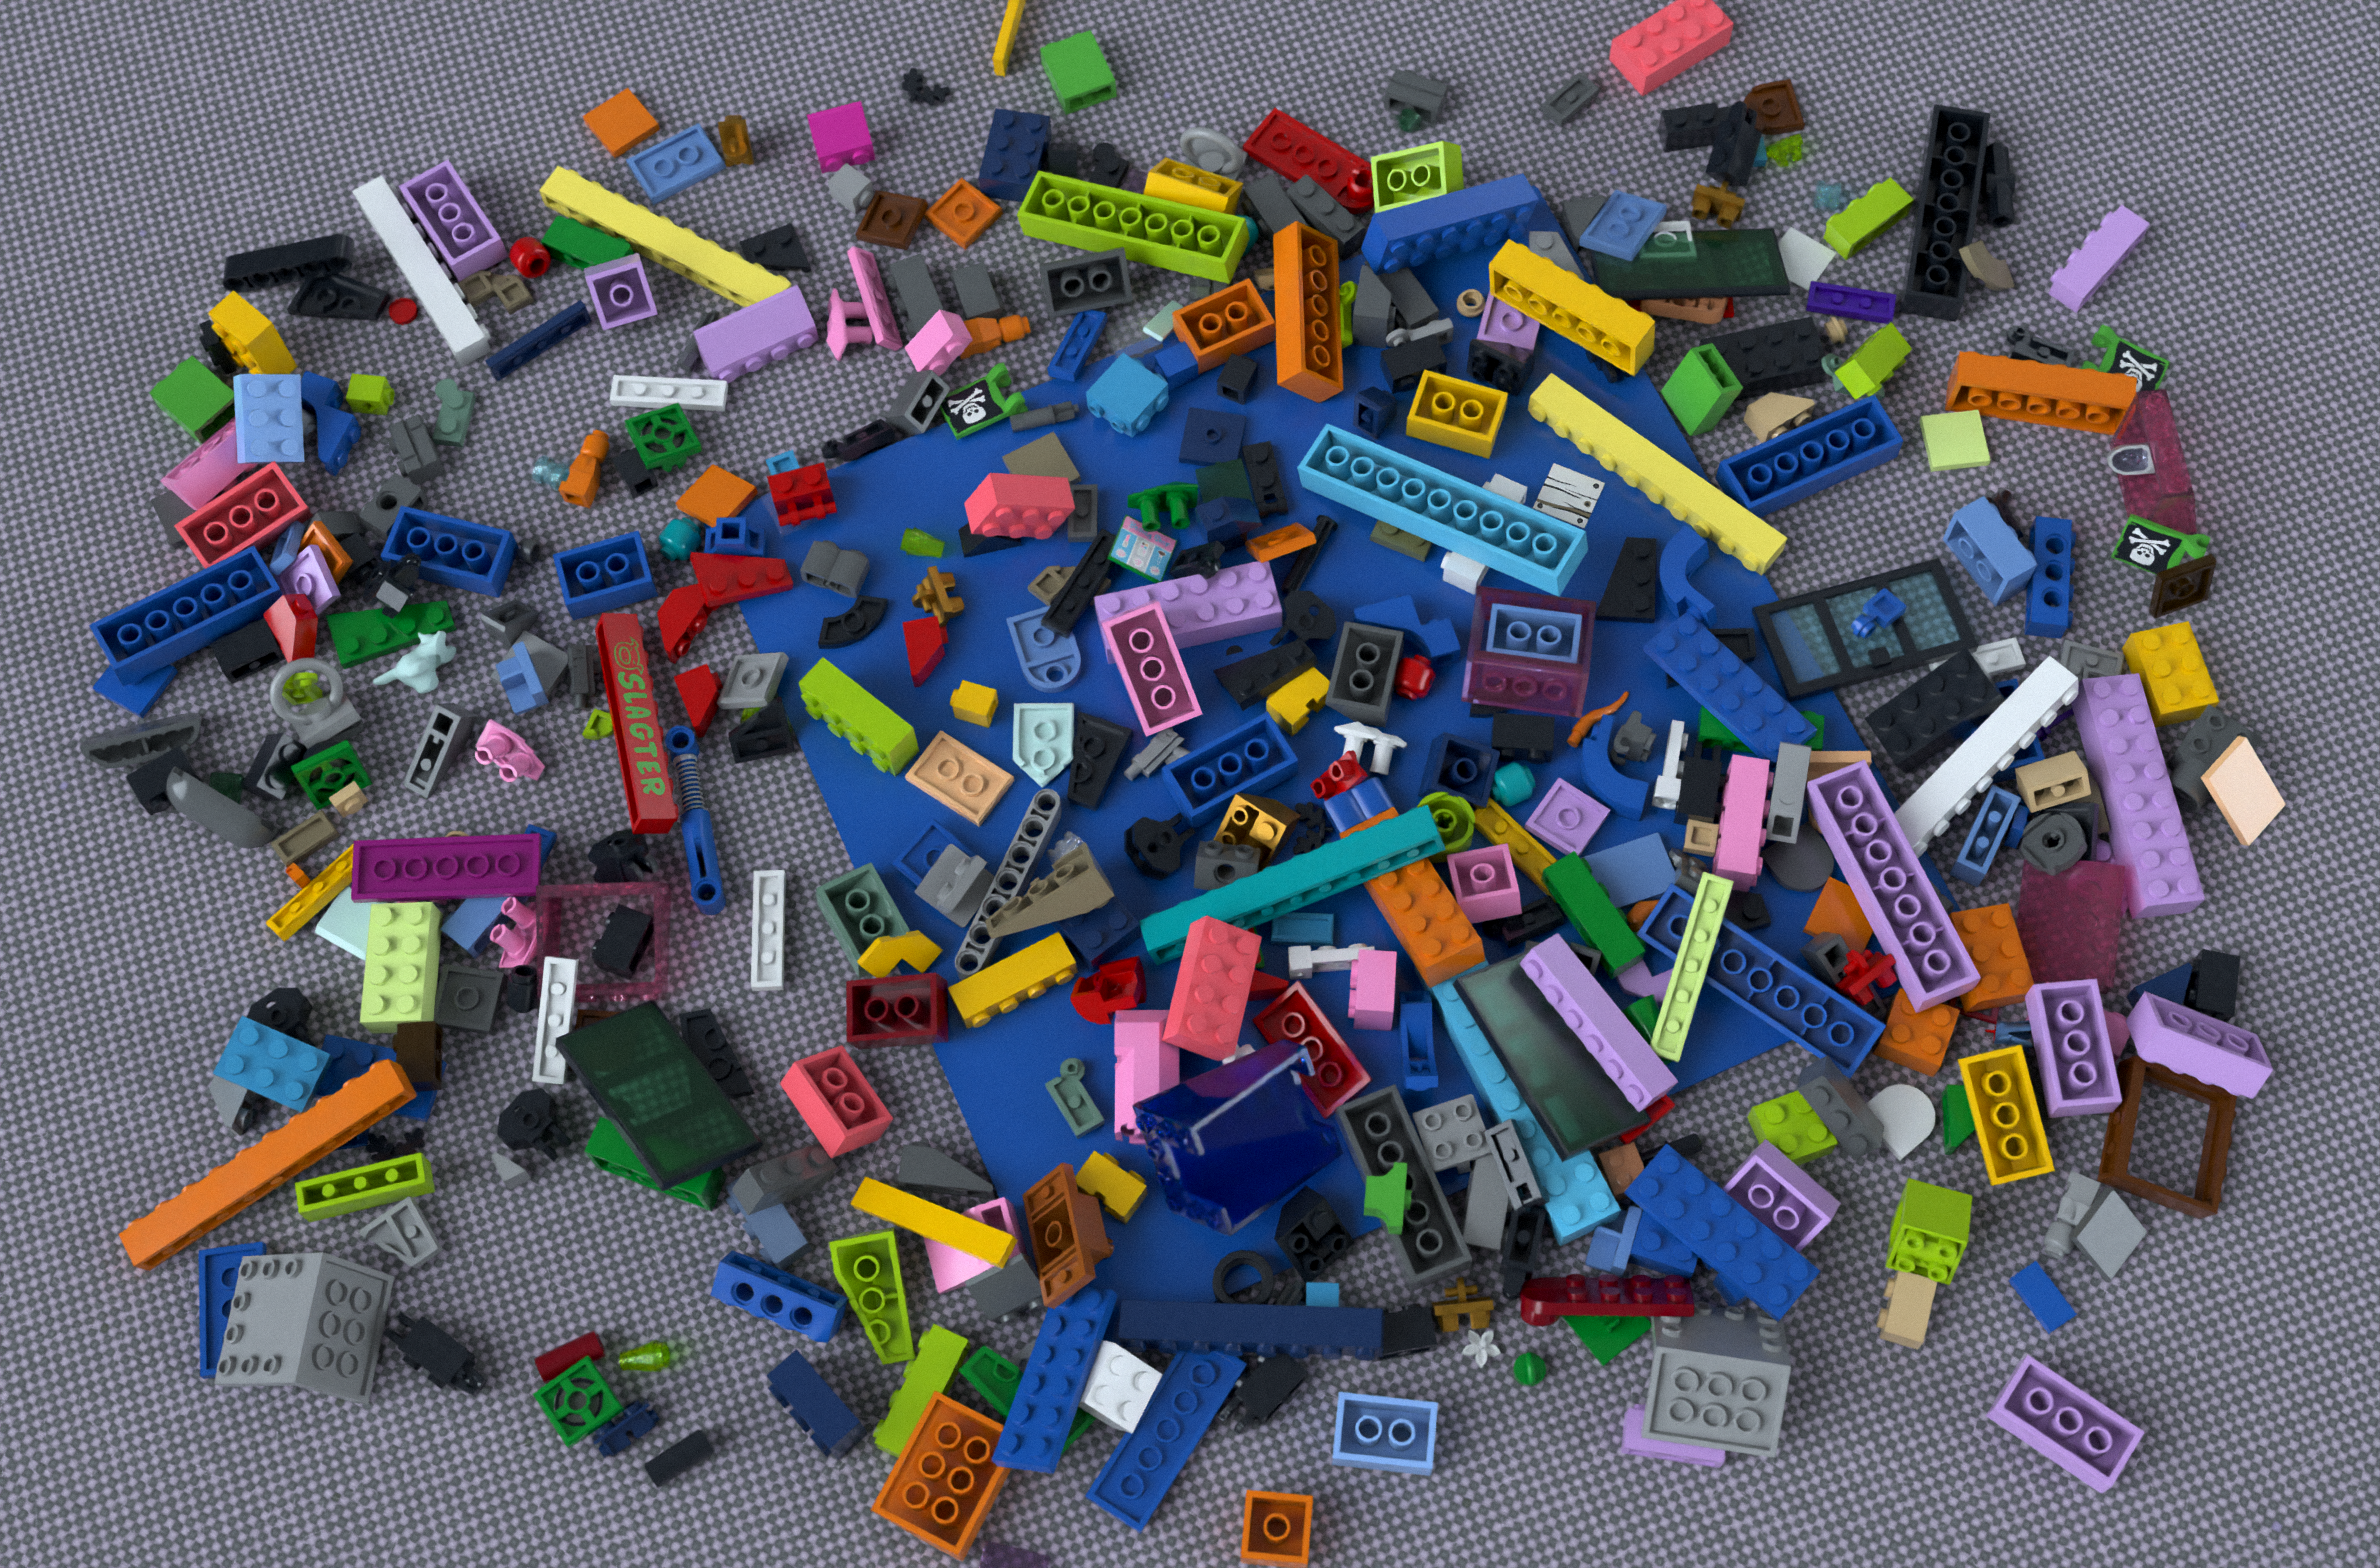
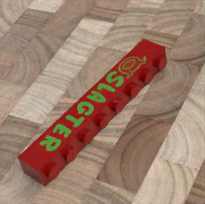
M602 613L596 625L595 634L633 834H668L674 822L678 820L679 810L677 804L673 802V780L668 777V754L663 751L662 746L663 728L658 725L657 720L658 703L653 700V677L648 674L647 669L649 656L648 652L644 650L642 643L644 630L639 625L637 614Z

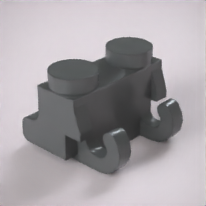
M1636 710L1631 713L1626 724L1621 726L1614 739V747L1612 748L1610 759L1615 765L1623 766L1626 760L1637 762L1641 760L1646 763L1654 746L1652 745L1657 734L1652 732V728L1640 722L1642 714ZM1617 753L1625 754V757L1619 758Z

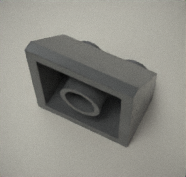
M1365 265L1361 267L1353 312L1352 344L1386 349L1387 342L1385 338L1394 331L1396 306H1391L1392 294L1371 269Z
M1024 1253L1008 1259L1003 1269L994 1266L964 1281L989 1321L998 1324L1002 1323L1003 1326L1016 1322L1020 1319L1019 1314L1029 1309L1030 1311H1037L1044 1308L1035 1258Z

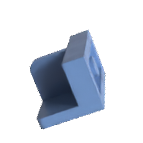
M523 641L512 645L515 657L496 664L500 682L506 691L515 715L523 714L549 703L533 660Z
M1630 1205L1628 1211H1620L1617 1220L1602 1227L1596 1226L1585 1261L1586 1266L1622 1277L1626 1269L1642 1209Z

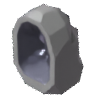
M2157 442L2129 443L2114 447L2107 455V463L2113 471L2122 475L2156 473L2159 465Z

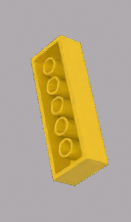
M1508 239L1490 262V295L1632 376L1637 374L1653 353L1655 321L1650 315L1634 310L1620 298L1609 296L1599 286L1584 282L1574 272L1565 271L1556 266L1549 258L1536 255L1524 244H1517Z

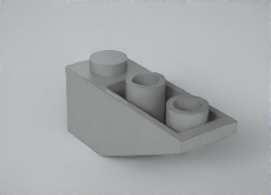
M1780 741L1770 796L1769 814L1765 824V829L1767 830L1766 839L1796 844L1811 746Z

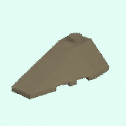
M1086 842L1052 864L1051 866L1054 871L1043 880L1038 877L1030 883L1031 887L1022 898L1020 896L1013 897L985 920L988 934L992 939L1087 913L1094 908L1103 907L1109 902L1110 898L1115 896L1110 882Z

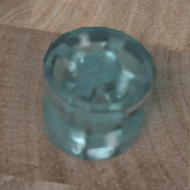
M1818 180L1813 208L1820 209L1823 206L1828 207L1831 211H1836L1841 193V183L1826 184L1824 180Z

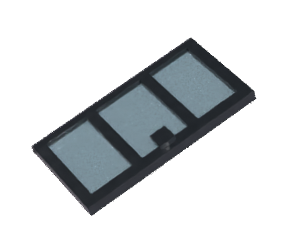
M1939 558L1752 608L1754 619L1789 702L1948 660L1965 647L1972 653L1978 649L1976 639ZM1883 588H1886L1907 606L1905 613L1886 629L1875 622L1874 624L1877 627L1867 639L1858 638L1853 634L1854 630L1851 628L1853 621L1861 614L1868 616L1862 611L1864 604Z

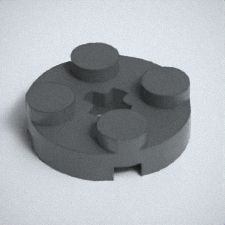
M2050 813L2042 814L2034 818L2025 827L2022 834L2024 839L2021 851L2027 862L2036 870L2046 872V874L2052 876L2058 875L2061 871L2073 866L2087 850L2085 834L2075 818L2065 813L2052 816ZM2050 838L2054 840L2061 838L2057 846L2048 848L2049 844L2047 841Z

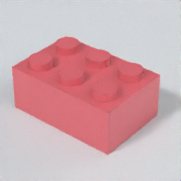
M989 473L964 503L971 534H981L986 537L1001 535L1010 536L1011 538L1035 537L1036 539H1046L1052 536L1055 530L1075 509L1068 478Z
M842 1045L795 1061L780 1082L781 1087L830 1158L879 1140L893 1120L889 1111Z

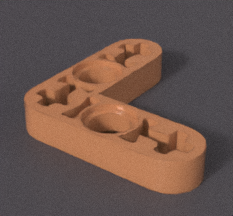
M1726 266L1728 278L1730 281V285L1732 287L1734 272L1731 268ZM1713 267L1708 270L1703 288L1717 287ZM1729 297L1640 300V308L1643 312L1652 315L1705 324H1716L1723 318Z

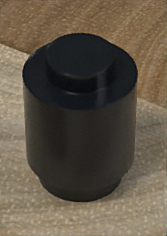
M518 965L512 969V973L508 976L507 1004L518 1013H528L539 1005L540 976L537 974L535 967Z

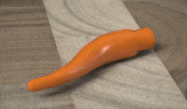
M1626 691L1619 700L1609 706L1592 710L1581 717L1572 728V733L1567 739V743L1572 747H1577L1581 740L1586 737L1594 723L1600 721L1603 714L1611 715L1617 711L1625 702L1629 693Z

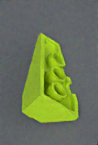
M895 1227L862 1232L830 1241L834 1274L844 1289L853 1310L859 1317L882 1364L915 1359Z

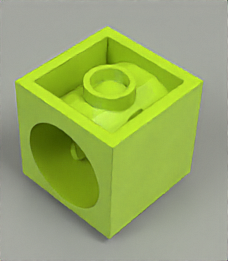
M1908 1178L1891 1220L1885 1267L1905 1273L1910 1272L1950 1285L1968 1243L1972 1195Z

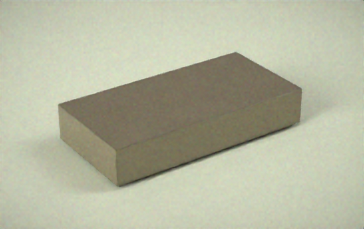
M321 810L270 844L284 865L288 867L293 862L298 864L341 835L325 812Z

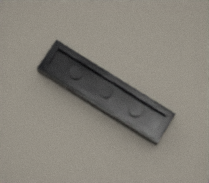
M1104 529L1100 530L1042 618L1041 626L1066 639L1068 638L1116 564L1107 559L1116 538L1115 535Z

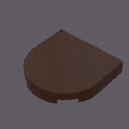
M1791 79L1757 85L1745 97L1743 102L1747 104V109L1751 108L1758 114L1755 129L1764 135H1778L1804 130L1805 123Z

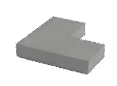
M2065 640L2059 663L2078 678L2079 683L2081 679L2121 675L2125 655Z

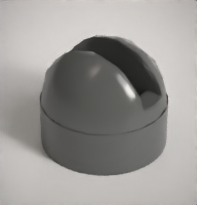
M523 539L518 543L521 549H516L517 556L525 562L534 564L540 556L541 543L532 539Z

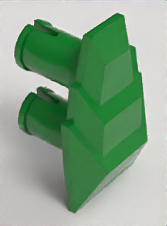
M1175 481L1151 487L1128 495L1127 507L1141 510L1142 528L1144 531L1154 532L1161 528L1159 512L1167 511L1171 513L1172 527L1174 529H1185L1190 525L1188 509L1197 507L1198 484Z

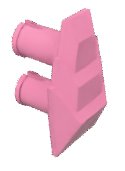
M834 288L828 302L829 319L827 322L828 337L826 341L836 360L840 361L848 343L871 344L872 328L871 326L846 325L845 319L867 320L868 316L863 302H843L839 298L837 289Z
M489 719L475 746L478 750L475 751V758L480 764L488 765L492 761L501 767L499 773L506 782H513L522 775L537 781L545 768V765L534 754L535 751L525 743V739L498 722Z
M509 897L503 902L501 912L514 920L516 925L514 929L510 930L504 924H498L490 933L491 941L504 948L499 968L529 965L537 955L544 931L545 902H531L528 907L519 902L515 897Z

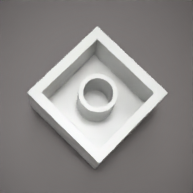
M1102 1340L1078 1406L1111 1428L1133 1433L1162 1374L1116 1343Z

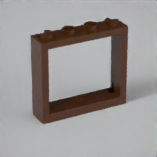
M2137 1055L2120 1061L2117 1078L2122 1102L2113 1112L2109 1113L2097 1181L2197 1219L2216 1215L2219 1203L2222 1202V1183L2227 1174L2226 1159L2232 1144L2231 1130L2233 1120L2237 1114L2235 1111L2237 1096L2232 1095L2219 1086L2213 1084L2206 1085L2190 1075L2175 1073L2168 1067L2158 1063H2149ZM2143 1081L2210 1105L2194 1199L2127 1174Z

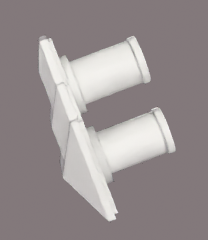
M1359 721L1335 726L1334 728L1335 732L1344 735V738H1346L1343 755L1347 751L1354 750L1358 764L1364 742L1367 743L1368 740L1376 745L1369 771L1388 775L1393 749H1397V747L1405 748L1408 745L1397 736L1382 733L1377 728L1364 726Z

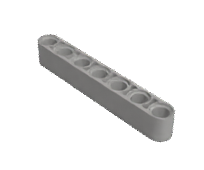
M1042 789L1033 797L956 955L955 967L961 981L989 967L1003 936L991 938L985 944L975 942L981 935L990 936L985 920L990 917L989 913L991 910L1001 908L1013 897H1023L1062 815L1060 797L1052 789ZM1046 803H1051L1055 805V807L1049 811H1044L1040 809L1041 806ZM1033 829L1042 831L1037 837L1027 835ZM1022 855L1030 858L1022 864L1015 862V859ZM1006 882L1017 884L1012 890L1002 889ZM968 962H975L978 964L976 969H974L973 971H965L962 969L963 966Z

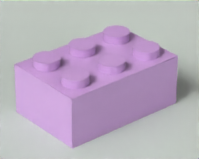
M1767 1139L1747 1157L1721 1187L1723 1191L1798 1253L1832 1220L1841 1204Z

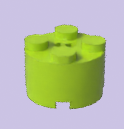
M1436 792L1423 798L1417 807L1428 805L1446 850L1428 856L1429 861L1432 863L1447 862L1446 855L1466 852L1471 846L1475 826V816L1470 804L1460 796L1448 795V792Z

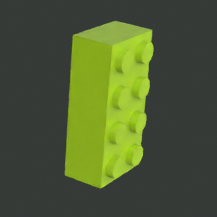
M824 657L799 681L802 692L801 698L806 703L805 710L814 719L819 720L821 718L827 722V727L837 737L841 738L844 736L851 741L850 745L857 753L869 755L873 759V764L880 771L886 773L888 770L896 777L920 751L914 728Z

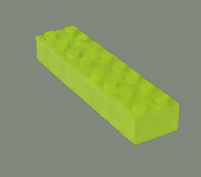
M1043 171L1037 172L1017 213L1022 232L1026 236L1093 252L1124 247L1127 260L1230 284L1250 240L1245 218Z

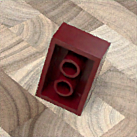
M937 973L846 981L847 1043L861 1050L948 1042L947 980Z

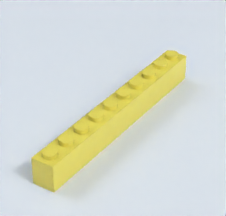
M557 166L539 190L545 206L568 218L576 219L586 227L591 229L595 227L602 230L608 236L616 239L618 237L625 239L631 244L633 251L744 308L791 287V283L781 275L775 276L767 272L760 264H751L745 261L738 253L734 251L728 252L720 248L714 241L698 237L689 228L682 229L674 225L667 217H659L651 213L645 206L629 202L620 193L615 192L613 194L605 190L598 182H590L572 169L566 170Z
M1553 373L1530 396L1528 411L1533 418L1539 422H1545L1553 428L1558 436L1569 439L1576 444L1581 452L1587 455L1590 454L1599 460L1605 469L1616 472L1623 477V480L1629 486L1637 487L1653 503L1661 504L1668 509L1673 517L1691 525L1697 534L1705 538L1708 537L1718 545L1721 551L1726 554H1732L1739 559L1748 570L1756 571L1762 576L1783 552L1787 537Z

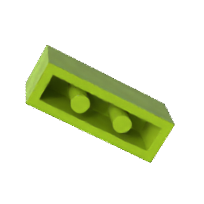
M1891 177L1882 184L1878 182L1870 188L1867 195L1861 199L1859 197L1855 198L1841 214L1835 213L1828 219L1823 238L1847 261L1908 216L1914 199Z
M1890 322L1872 334L1834 373L1855 400L1865 393L1869 397L1882 387V383L1895 374L1893 371L1906 363L1904 357L1912 348L1893 323Z

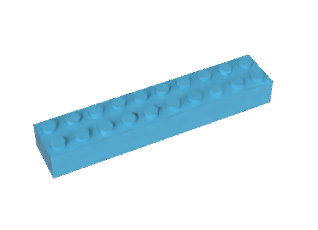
M1328 423L1297 467L1301 485L1308 490L1558 597L1588 551L1586 531Z
M1486 958L1485 961L1432 988L1428 987L1415 966V973L1424 990L1430 991L1432 1005L1495 1125L1497 1126L1508 1119H1516L1540 1181L1549 1194L1550 1201L1539 1206V1208L1547 1210L1545 1220L1559 1246L1594 1231L1596 1226L1602 1227L1617 1220L1621 1209L1591 1153L1587 1151L1567 1161H1561L1452 984L1457 978L1490 966ZM1498 980L1472 989L1497 1030L1519 1021ZM1527 1034L1505 1042L1514 1058L1521 1056L1527 1064L1531 1073L1526 1077L1534 1090L1552 1083ZM1559 1095L1542 1102L1568 1144L1582 1138Z

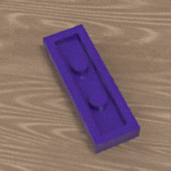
M1811 281L1806 311L1888 324L1893 321L1896 294Z

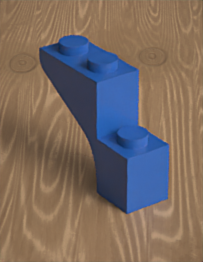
M305 371L300 380L302 409L317 415L318 457L325 464L326 471L330 475L337 476L340 468L344 467L347 463L348 454L353 444L359 441L362 428L354 415L338 410L342 406L344 394L337 381Z
M1411 594L1406 596L1394 595L1386 601L1376 604L1368 602L1360 605L1357 609H1353V623L1404 632V642L1411 643L1419 648L1426 659L1431 661L1430 667L1432 669L1459 662L1461 648L1451 619L1441 620L1440 618H1435L1426 622L1425 625H1421Z

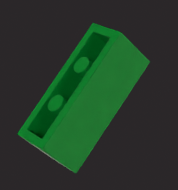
M557 215L541 240V243L550 252L551 258L582 271L591 266L634 254L631 244L620 237L617 239L613 238L598 228L594 227L591 229L582 225L574 218L567 219Z

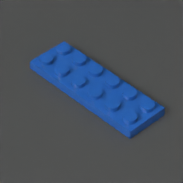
M1689 612L1683 614L1644 644L1643 651L1760 759L1770 760L1769 767L1771 769L1776 767L1780 741L1804 745L1816 735L1817 728Z
M1667 1143L1624 1193L1777 1322H1779L1820 1273L1819 1269Z
M1082 1287L1055 1309L1048 1308L991 1459L996 1466L1054 1474L1118 1298L1113 1290Z
M1179 1350L1159 1380L1133 1433L1126 1432L1088 1490L1085 1498L1141 1534L1230 1395L1235 1383L1244 1373L1247 1363L1235 1356L1224 1354V1351H1211V1354L1197 1355L1192 1353L1191 1350Z

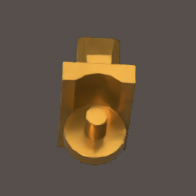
M740 114L727 115L725 121L718 122L726 167L741 163L754 165L746 119L743 120Z
M1725 180L1722 182L1721 187L1711 184L1709 187L1697 184L1691 206H1693L1692 217L1703 220L1706 219L1708 212L1719 215L1716 222L1719 226L1730 229L1735 221L1739 222L1745 199L1736 197L1737 193L1727 190L1729 182Z
M931 566L927 568L928 575L922 580V584L916 586L918 593L912 597L911 601L914 607L924 608L925 613L932 612L933 616H938L940 626H946L949 618L962 614L964 603L960 596L948 598L946 592H951L955 588V579L952 572L939 573L936 566Z
M1456 1277V1287L1444 1288L1445 1298L1457 1297V1299L1432 1302V1312L1437 1316L1442 1332L1459 1330L1457 1314L1468 1312L1472 1329L1488 1328L1490 1310H1494L1493 1300L1490 1299V1296L1466 1298L1467 1295H1477L1478 1291L1477 1285L1465 1286L1463 1277Z

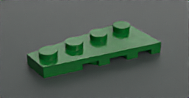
M447 600L404 605L400 613L393 619L382 614L383 608L326 615L337 654L344 670L421 643L418 632L436 634L438 631H444L447 634L457 630Z
M982 1346L959 1371L1006 1420L1024 1372L991 1349ZM1077 1408L1061 1455L1097 1419L1096 1417Z

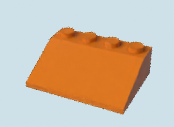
M934 1391L874 1502L871 1511L963 1562L1012 1469L996 1466L991 1460L1004 1426Z

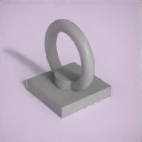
M1192 127L1181 135L1180 146L1186 156L1184 164L1232 180H1239L1248 160V153L1241 151L1229 137L1205 127Z
M301 658L283 666L272 680L270 701L273 709L281 718L292 723L307 749L316 743L328 740L361 719L343 691V683L339 673L332 665L321 659ZM315 670L321 672L330 682V694L311 702L299 713L289 709L282 697L286 681L299 671Z

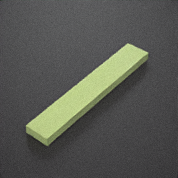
M1706 872L1702 874L1650 1042V1047L1659 1057L1677 1063L1680 1060L1734 883L1732 880Z

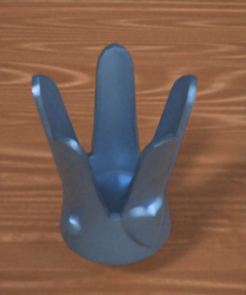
M1996 1019L1995 1029L1985 1030V1032L1994 1033L1993 1044L2022 1045V1049L2029 1053L2030 1050L2028 1048L2033 1047L2032 1043L2027 1041V1039L2031 1038V1034L2026 1032L2031 1031L2029 1020L2005 1022Z

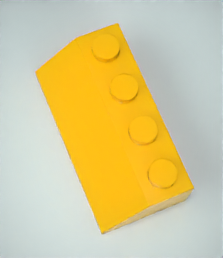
M2022 1045L2008 1046L1958 1059L1990 1185L1994 1186L2055 1171Z

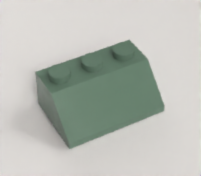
M871 862L816 888L817 904L858 978L869 974L868 971L857 963V960L876 938L884 936L896 937L906 935V932H911Z

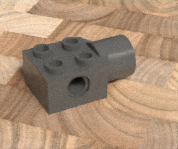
M2208 705L2168 761V765L2173 771L2169 778L2179 810L2187 813H2197L2200 811L2211 795L2201 777L2238 736L2246 737L2253 749L2256 748L2262 737L2213 706Z

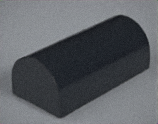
M698 1429L645 1463L644 1468L656 1487L660 1488L713 1454L715 1450L705 1432Z

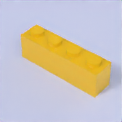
M1058 931L948 987V992L966 1028L968 1029L972 1026L977 1028L988 1023L991 1020L990 1017L1000 1012L1008 1013L1014 1010L1019 1005V1002L1027 998L1035 999L1046 992V988L1056 983L1062 985L1069 982L1074 977V974L1078 973L1077 965Z

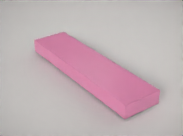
M853 246L847 251L876 344L897 351L903 346L874 255L871 252Z

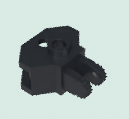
M408 553L398 562L393 559L388 562L381 560L374 567L366 581L362 601L371 606H374L378 601L385 605L382 614L393 619L400 613L404 604L412 598L415 592L413 586L415 580L419 578L418 569L421 566V559L418 554Z
M1292 590L1284 599L1286 620L1283 622L1284 626L1269 643L1273 647L1278 645L1289 630L1298 637L1296 640L1302 639L1305 643L1308 640L1328 641L1337 631L1334 611L1312 591ZM1310 607H1317L1319 614L1316 616L1311 615L1309 612Z
M1181 812L1170 820H1164L1163 822L1142 817L1124 831V851L1143 876L1161 881L1180 867V847L1184 845V841L1196 833L1191 827L1178 836L1172 828L1182 822L1184 816ZM1139 852H1141L1146 861L1139 858Z
M632 829L616 831L594 844L588 854L589 861L597 866L593 876L594 881L600 885L619 882L626 884L631 881L638 883L643 880L644 872L653 874L659 869L658 862L649 854L645 834H633Z
M278 987L251 1005L246 1018L297 1039L300 1037L301 1042L316 1047L307 1033L309 1029L306 1026L313 1006L298 988ZM270 1002H276L275 1004L267 1008V1005Z
M542 1088L521 1092L499 1115L497 1135L512 1151L534 1148L537 1151L540 1149L554 1162L559 1156L551 1146H547L545 1143L553 1135L562 1145L567 1147L573 1142L556 1124L558 1105Z

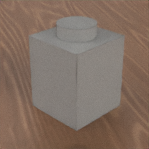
M847 163L828 180L831 197L855 214L862 208L867 207L873 199L874 192L871 180Z

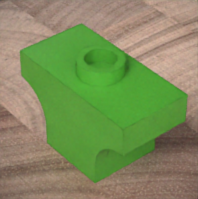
M1394 1162L1392 1170L1384 1176L1367 1175L1363 1215L1382 1219L1387 1225L1388 1234L1401 1235L1404 1209H1410L1412 1190L1405 1189L1407 1163Z

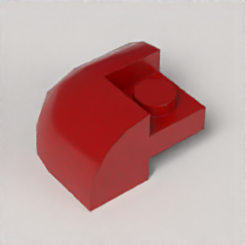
M1139 956L1099 965V972L1089 976L1087 979L1079 977L1070 996L1072 1005L1077 1013L1087 1021L1096 1024H1111L1116 1010H1132L1138 1004L1146 1003V981Z

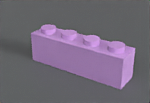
M2123 205L2115 213L2108 212L2100 223L2101 228L2098 232L2092 230L2083 243L2085 246L2081 250L2076 248L2067 260L2069 264L2065 268L2059 267L2050 279L2053 284L2048 294L2077 313L2143 239L2150 223Z

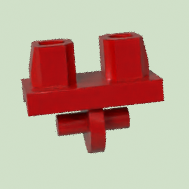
M1354 750L1347 751L1340 759L1334 761L1329 766V769L1319 778H1316L1310 786L1318 799L1327 801L1337 794L1351 790L1362 783L1368 775L1358 764Z
M1852 949L1846 953L1849 963L1843 967V971L1847 976L1834 986L1839 993L1848 995L1855 1004L1864 1006L1874 997V994L1868 987L1870 982L1875 980L1878 987L1886 988L1897 980L1895 972L1891 967L1896 961L1892 954L1884 956L1880 952H1876L1872 955L1868 949L1860 954Z

